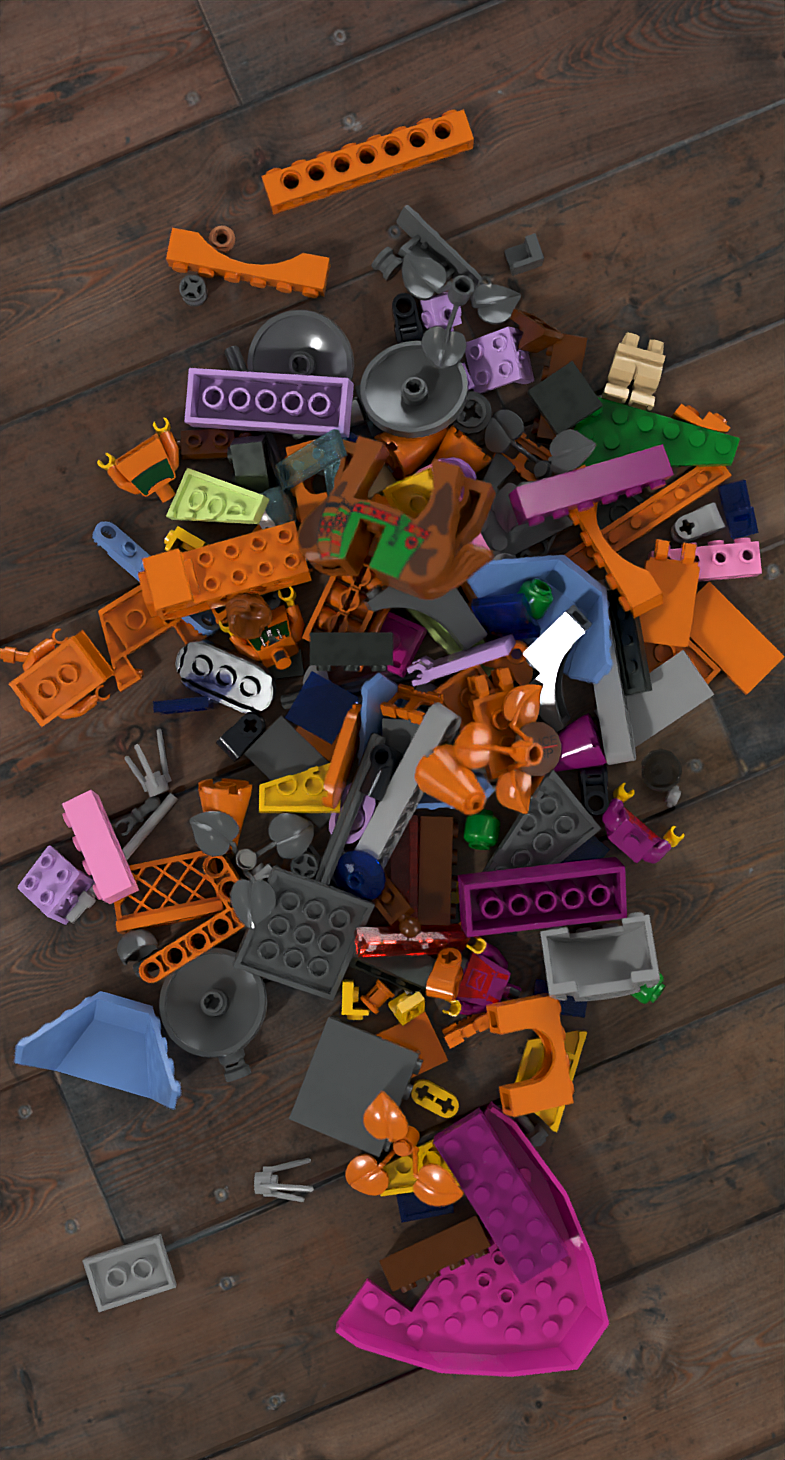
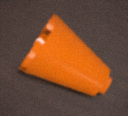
M452 425L448 429L431 464L434 459L460 458L467 462L475 471V474H477L489 465L493 459L488 454H484L481 451L482 449L460 430L455 434L457 429Z
M449 426L425 437L404 438L383 432L376 435L374 439L377 442L384 443L390 455L385 463L394 471L392 474L395 479L400 481L412 476L441 445Z
M444 744L436 746L432 749L434 752L428 757L424 755L420 759L415 770V781L424 793L465 814H474L483 808L486 795L471 768L464 766L457 759L454 745Z
M222 778V782L214 784L213 779L200 781L198 783V791L203 812L218 811L234 818L239 826V834L232 841L238 846L252 793V784L245 780ZM231 846L225 854H230L232 852Z

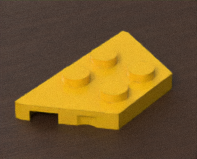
M585 1030L565 1032L564 1046L565 1052L570 1059L568 1071L571 1081H573L587 1035ZM540 1037L527 1039L514 1083L530 1079L542 1066L544 1047ZM565 1105L534 1113L554 1132H557Z

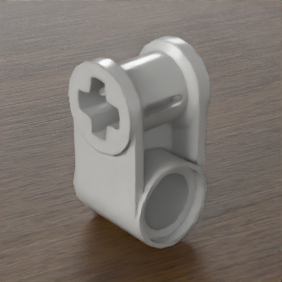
M714 502L680 517L671 527L670 534L675 542L683 544L724 529L725 525ZM688 527L690 531L688 533L686 531L681 532L680 528Z

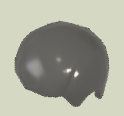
M142 928L131 930L119 940L117 953L122 963L128 965V962L141 961L148 957L154 949H158V942L148 930Z

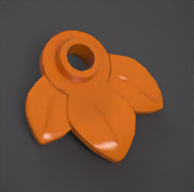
M515 640L516 645L508 655L481 663L486 667L494 668L493 670L508 667L512 682L516 681L519 685L529 684L533 676V669L528 665L523 654L519 659H514L511 656L514 649H519L523 653L528 648L524 642Z

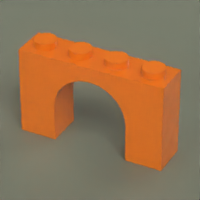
M541 993L486 1005L490 1032L505 1034L531 1029L540 1037L544 1047L542 1066L533 1077L524 1081L499 1086L503 1114L516 1117L574 1103L572 1096L574 1094V1085L568 1071L570 1059L565 1052L564 1046L566 1034L560 1021V1001L550 997L549 993Z

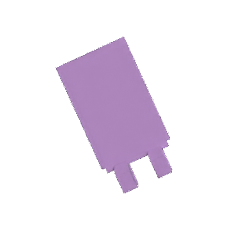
M513 634L436 660L425 655L414 660L412 665L407 667L408 673H412L416 669L421 671L417 674V678L411 681L413 686L429 683L433 679L508 655L516 645Z

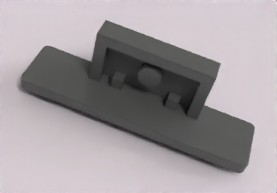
M409 205L403 207L396 222L412 239L400 248L398 255L402 259H404L406 254L437 261L446 271V282L450 278L454 279L457 276L464 275L472 280L473 288L476 289L482 280L477 271Z

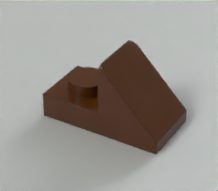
M517 309L513 310L510 319L519 324L518 329L524 332L518 345L519 350L538 353L563 339L564 334L533 313Z

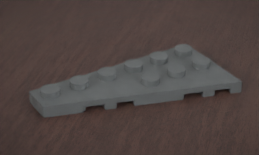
M552 769L551 772L545 775L531 796L528 813H520L482 872L560 863L601 830V828Z

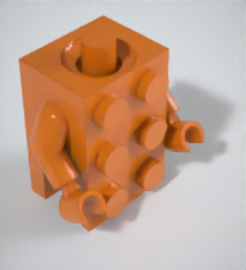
M55 629L50 639H44L30 650L22 665L24 673L9 683V686L19 697L23 709L31 713L41 727L56 717L64 720L81 717L97 706V702L106 701L110 697V694H108L105 698H101L98 695V690L104 687V685L100 684L114 675L115 672L83 630L69 639L66 637L63 641H57L55 634L61 629ZM94 690L93 695H87L89 692Z

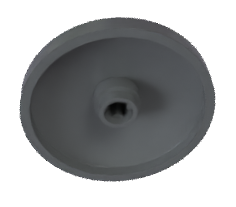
M292 310L272 317L257 331L249 348L247 366L248 372L349 378L352 381L354 357L348 338L334 321L314 311Z
M422 341L403 342L383 350L368 364L361 379L360 395L365 413L378 428L398 437H425L445 429L461 414L468 397L467 375L461 361L448 369L436 368L425 356L422 350Z
M211 948L165 978L159 999L161 1020L170 1038L189 1053L209 1058L231 1055L248 1045L257 1035L264 1022L267 1011V992L261 976L233 967L232 963L236 952L223 948Z

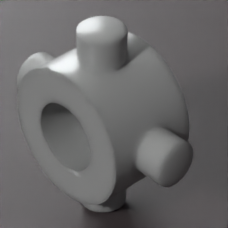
M674 785L673 788L670 787L665 797L667 807L671 808L672 805L675 806L681 795V791L678 790L679 786Z

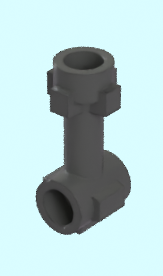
M526 1115L509 1116L511 1119H515L526 1132L524 1135L534 1148L536 1146L539 1148L547 1141L545 1138L549 1134L540 1123L534 1126Z

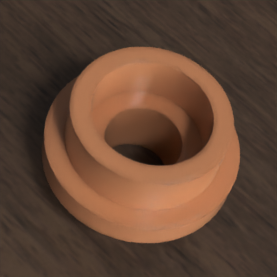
M217 226L209 234V243L220 253L228 252L235 245L234 232L227 226ZM224 236L227 238V241L224 244L218 243L219 237Z

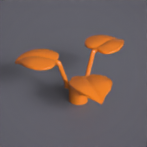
M525 684L514 688L507 694L503 702L502 714L504 718L511 721L510 728L523 740L515 742L511 748L490 745L492 740L490 728L484 723L472 722L463 728L454 745L455 755L459 762L472 769L482 768L488 763L489 750L510 753L518 763L509 765V772H504L499 776L496 784V796L504 807L523 814H527L529 809L531 776L522 772L519 768L537 765L543 757L541 745L534 743L533 738L527 737L520 730L523 725L536 722L538 718L542 686L536 684Z
M381 1091L366 1109L363 1122L365 1128L373 1137L377 1139L388 1138L390 1142H393V1148L380 1164L370 1154H360L354 1157L346 1169L345 1176L348 1184L361 1193L373 1196L380 1195L385 1192L389 1185V1176L382 1168L395 1154L404 1157L412 1153L413 1177L417 1179L413 1185V1192L421 1201L432 1206H445L460 1199L464 1192L458 1187L452 1175L443 1167L437 1164H426L421 1167L418 1173V1152L420 1149L416 1145L420 1140V1134L416 1128L408 1126L407 1120L399 1107L387 1094Z

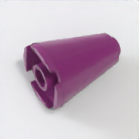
M589 713L582 715L557 732L561 742V756L557 765L553 768L555 772L600 766L607 763L603 741L599 738L598 729Z

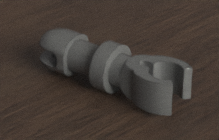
M149 797L138 809L135 807L130 816L119 820L114 827L118 828L121 823L127 824L130 822L127 825L128 830L122 833V836L128 835L139 821L141 823L145 821L144 817L159 807L161 804L159 797Z

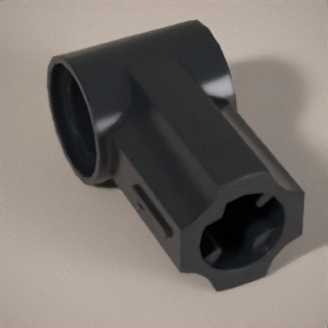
M378 744L370 752L371 765L359 792L382 801L403 755L398 750L385 744Z

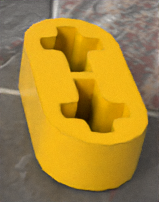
M419 1079L413 1083L411 1097L420 1106L444 1118H450L458 1112V1099L452 1092L427 1079ZM424 1085L428 1086L427 1091L433 1095V1098L431 1099L425 1095L422 1099L419 1098L416 1088H423ZM439 1098L443 1101H446L448 1098L452 1099L451 1105L454 1106L453 1109L447 1108L446 1111H442V1104L437 1102L436 1099Z

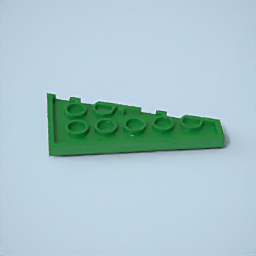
M600 397L598 399L603 406L576 424L574 428L575 431L597 444L593 452L580 465L585 464L586 467L662 444L671 468L681 466H731L740 440L738 437Z

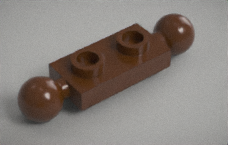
M230 429L181 431V440L175 438L179 451H181L183 460L228 457V447H230L234 438L239 437H235V431ZM251 431L242 432L239 435V437L257 435Z
M358 865V878L368 882L362 887L388 923L394 929L399 925L400 933L405 938L412 939L417 937L421 931V924L418 919L409 917L415 910L383 870L378 875L372 876Z

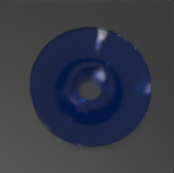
M353 850L339 858L334 876L340 890L367 901L374 900L382 893L385 887V873L375 857L364 851Z

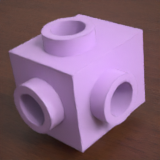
M448 292L434 295L428 300H420L423 312L421 319L427 330L434 326H439L446 330L454 306L448 299ZM460 306L456 313L451 331H454L453 326L462 324L460 318L462 314Z

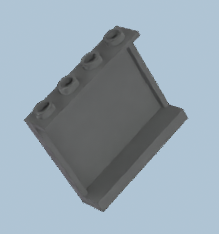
M331 1015L327 1019L289 1119L380 1157L383 1150L389 1151L392 1142L388 1138L377 1139L367 1131L363 1122L364 1113L381 1091L387 1094L399 1109L403 1099L408 1101L414 1086L409 1084L413 1074L418 1075L423 1060L419 1058L421 1051H413L342 1022L341 1018Z

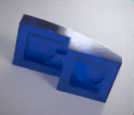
M742 479L719 485V496L731 539L759 533L754 507L750 504L746 480Z

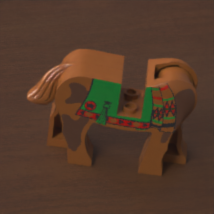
M358 436L356 443L341 439L338 445L340 465L335 476L334 489L303 520L297 537L301 554L317 571L328 576H358L374 538L379 541V544L369 567L379 580L387 586L419 599L433 600L444 596L450 590L462 585L480 568L493 560L494 554L492 550L472 544V542L483 529L496 492L491 484L466 477L460 466L434 459L431 466L433 490L430 500L419 516L413 519L394 508L367 501L368 492L390 455L384 443ZM464 487V494L462 500L460 501L462 488Z

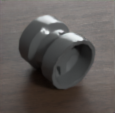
M243 1048L231 1055L218 1057L220 1064L225 1068L224 1077L226 1082L243 1078L252 1073L249 1064L245 1063L244 1057L246 1054Z

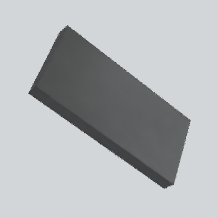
M282 716L244 753L271 781L329 763ZM332 813L305 814L321 828L330 819Z

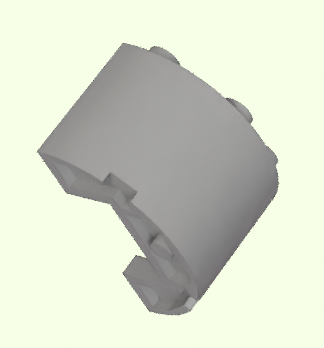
M641 912L631 913L627 915L628 918L622 919L623 926L611 923L602 926L603 929L592 930V928L586 927L577 929L576 933L572 934L569 933L567 927L563 928V926L546 928V931H540L549 996L562 1001L567 1000V996H573L575 1001H595L641 992L640 986L646 984L647 988H651L658 984L660 976L650 916L644 915Z

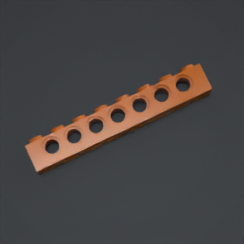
M464 109L460 111L449 110L443 113L442 117L433 120L425 118L420 120L415 126L409 128L401 126L384 136L379 134L373 135L366 142L357 145L356 143H349L339 151L333 153L325 151L318 154L312 160H298L292 163L290 167L284 169L273 168L267 171L266 175L262 176V181L274 215L473 149L474 138ZM445 131L449 136L445 139H440L436 136V133ZM419 139L424 142V145L414 147L411 145V142ZM389 148H396L399 153L391 156L385 151ZM364 156H371L374 159L370 164H364L360 160ZM340 164H345L349 167L345 172H338L335 168ZM315 172L324 175L318 181L312 180L310 176ZM289 181H296L299 183L298 186L294 189H289L285 187L286 183Z

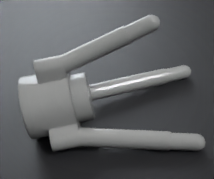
M157 729V740L163 775H161L160 771L152 773L138 744L134 747L147 776L143 777L130 757L125 756V761L140 781L144 792L148 791L150 797L169 790L168 782L172 781L168 772L161 729Z
M304 1158L276 1166H263V1172L255 1173V1194H263V1197H277L304 1202V1197L279 1192L278 1190L312 1192L314 1190L312 1186L278 1184V1175H273V1172L310 1163L311 1159Z

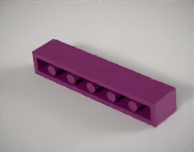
M662 444L516 487L508 496L518 525L528 523L529 527L543 523L545 521L544 518L549 516L559 519L570 514L569 510L577 508L578 512H582L594 507L593 503L602 501L603 505L618 500L619 495L626 494L627 497H632L643 492L642 489L650 487L651 490L661 488L666 485V480L674 474Z

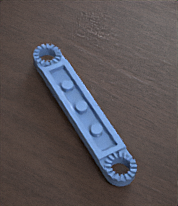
M98 523L92 534L94 542L98 543L97 545L101 546V548H104L112 559L139 581L138 573L145 570L142 559L150 557V555L113 523ZM101 532H109V535L112 534L111 537L113 538H106ZM211 609L182 617L187 624L190 623L203 636H213L220 628L219 624L215 621L216 618ZM202 619H209L208 621H211L212 626L204 624Z

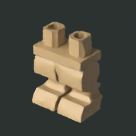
M627 332L615 351L607 377L608 383L604 387L601 398L625 404L629 394L627 387L630 385L631 380H634L633 390L629 395L627 405L651 412L655 402V396H652V394L656 392L666 357L663 355L664 343L650 340L647 350L637 348L640 337Z

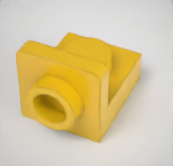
M177 526L175 531L170 530L164 540L167 552L175 550L180 541L183 542L181 547L186 551L208 545Z
M343 979L342 1015H347L349 1020H363V1015H369V1008L353 1007V1003H358L359 987L353 986L354 980Z
M419 991L413 995L404 992L388 1003V1007L403 1026L425 1012V999Z

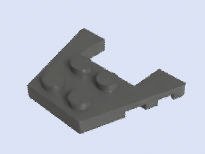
M496 453L483 482L491 484L497 496L500 491L497 488L516 467L502 454ZM495 496L481 534L489 549L492 550L494 557L502 553L516 556L535 544L552 537L562 530L570 528L573 525V521L567 516L559 519L549 516L544 518L545 521L535 526L529 527L528 523L517 525L509 534L503 530L497 521L494 508Z

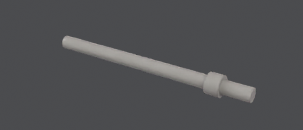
M169 793L122 849L126 860L129 859L178 801L174 795ZM93 885L87 892L84 890L77 898L79 901L65 916L71 923L74 924L86 908L90 909L97 901Z

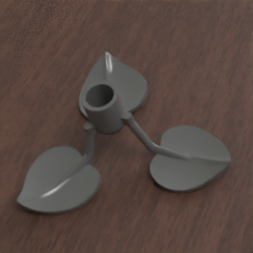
M410 254L404 256L402 278L410 294L418 299L428 300L433 296L434 292L441 294L449 290L448 299L454 305L446 330L442 327L434 326L429 328L422 337V350L436 368L448 369L453 367L462 359L466 351L464 335L457 331H451L459 306L466 304L468 299H470L472 308H478V316L483 321L496 325L508 320L521 298L520 293L494 284H483L474 289L472 280L464 275L455 277L453 282L448 281L445 285L447 279L446 271L440 263L429 258L416 257Z
M499 410L494 413L485 431V444L490 451L501 454L506 452L512 445L536 464L534 474L537 481L575 470L597 446L595 442L575 430H564L553 439L550 445L552 456L549 457L548 461H540L515 442L523 434L524 425L520 416L510 410ZM536 481L521 482V483L518 485V487H519V486L526 485V484H529V483H533V482H536ZM508 483L501 488L496 496L494 505L498 523L509 534L518 525L508 496L517 487L512 483Z
M208 811L197 814L189 820L195 842L206 855L212 857L221 856L228 851L230 846L232 847L231 854L234 857L231 863L239 874H242L244 877L246 876L250 881L242 879L234 883L230 892L231 904L242 924L249 930L254 929L274 909L276 895L267 882H255L254 876L249 871L255 867L257 858L275 846L279 856L284 859L296 858L303 854L313 839L314 826L312 822L290 813L276 816L268 828V835L274 842L254 853L249 849L237 850V845L232 840L239 834V826L230 815L218 811Z

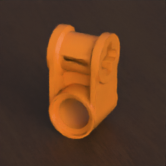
M446 948L439 952L433 970L427 980V996L455 1001L463 978V969L460 966L462 955L459 950Z

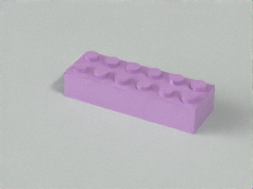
M189 368L184 422L192 427L349 438L354 383L349 378Z

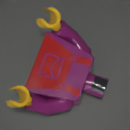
M623 783L613 791L614 798L602 817L607 837L634 862L638 863L644 860L651 864L657 863L671 850V847L677 846L685 835L683 833L680 837L676 836L673 833L676 826H672L661 840L660 837L624 807L623 803L630 799L635 791L632 789L627 793L624 789L626 783Z
M473 936L477 939L475 945H466L471 950V953L463 971V978L456 997L457 1000H445L451 1003V1007L449 1010H443V1013L451 1016L458 1014L476 1015L486 1013V1005L498 1003L501 1001V998L507 1000L519 998L522 988L508 983L511 972L508 970L507 960L497 947L486 942L480 936Z

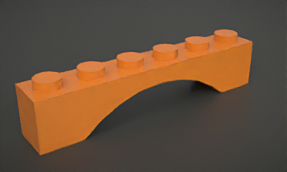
M172 228L166 256L169 267H172V270L176 272L187 273L190 270L198 272V275L206 278H213L216 275L224 277V280L232 283H239L242 280L250 282V285L258 288H265L268 285L276 287V290L284 293H291L294 290L302 292V295L310 298H317L318 295L325 296L330 270V258L302 253L292 259L275 264L258 265L240 262L218 252L198 232Z
M584 464L576 468L575 470L586 467V465ZM598 502L593 503L594 507L582 512H578L577 508L570 510L568 515L573 521V525L579 524L582 529L580 535L587 547L592 546L595 551L593 558L599 568L604 567L608 573L605 577L610 588L618 590L620 594L618 600L625 612L630 611L633 618H636L663 604L662 592L651 573L623 559L604 539L597 524Z

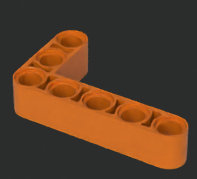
M208 856L203 862L206 876L227 909L144 960L139 967L140 977L144 981L154 983L164 979L246 927L238 919L232 907L230 896L225 892V886L228 882L232 881L235 883L238 880H242L227 856ZM216 858L223 862V870L218 874L214 873L211 869V863ZM220 919L228 922L229 929L226 934H221L217 931L216 924ZM197 933L202 934L206 939V944L203 948H198L194 945L193 939ZM174 948L180 949L183 954V958L179 963L171 959V951ZM151 962L159 966L160 971L157 977L151 976L148 972V966Z

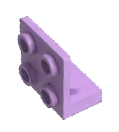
M506 327L466 342L465 355L470 377L475 385L474 392L482 394L513 382L528 384L535 381L529 353L518 349L524 332L517 328Z
M48 846L20 882L18 889L47 917L66 925L69 920L65 916L79 901L77 898L84 890L87 892L95 881L92 876L75 868L54 847Z

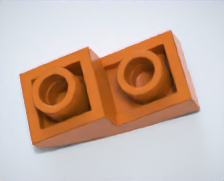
M681 404L671 417L672 419L724 434L731 428L727 425L724 417L717 413L712 414L710 411L702 420L699 417V412L689 405L685 407Z

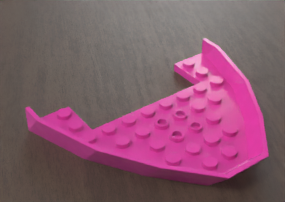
M491 1101L483 1114L565 1243L568 1256L521 1285L495 1243L488 1248L490 1253L478 1259L471 1255L464 1259L466 1264L452 1271L449 1266L441 1269V1276L431 1280L412 1309L367 1278L336 1322L335 1332L357 1348L439 1373L514 1377L576 1370L583 1363L609 1325L595 1261L567 1192L516 1122L508 1115L503 1114V1111Z

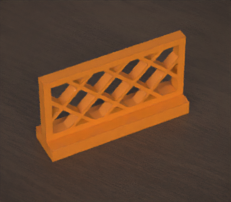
M198 851L129 865L131 872L140 870L137 875L132 873L136 883L140 881L150 889L142 901H139L131 894L128 895V897L139 903L133 914L123 915L121 905L127 896L114 902L117 932L126 934L131 930L139 928L146 930L215 916L224 911L226 907L217 892V897L207 899L198 894L205 881L210 882L206 874H202L193 866L199 858L209 855ZM214 859L211 863V869L214 873L218 874L217 860ZM187 860H192L190 864L184 862ZM177 862L187 867L179 880L167 873L171 865ZM166 865L163 870L158 866ZM154 867L161 874L151 886L141 879V876L147 868ZM190 870L203 877L194 891L182 883ZM165 875L176 882L168 896L156 889ZM179 886L192 893L186 903L178 904L171 899ZM153 891L165 898V901L158 909H151L145 905ZM195 896L201 899L197 901H192L195 898ZM169 901L174 904L172 906L166 907ZM142 907H144V908H146V909L148 910V911L140 912V910L142 909Z

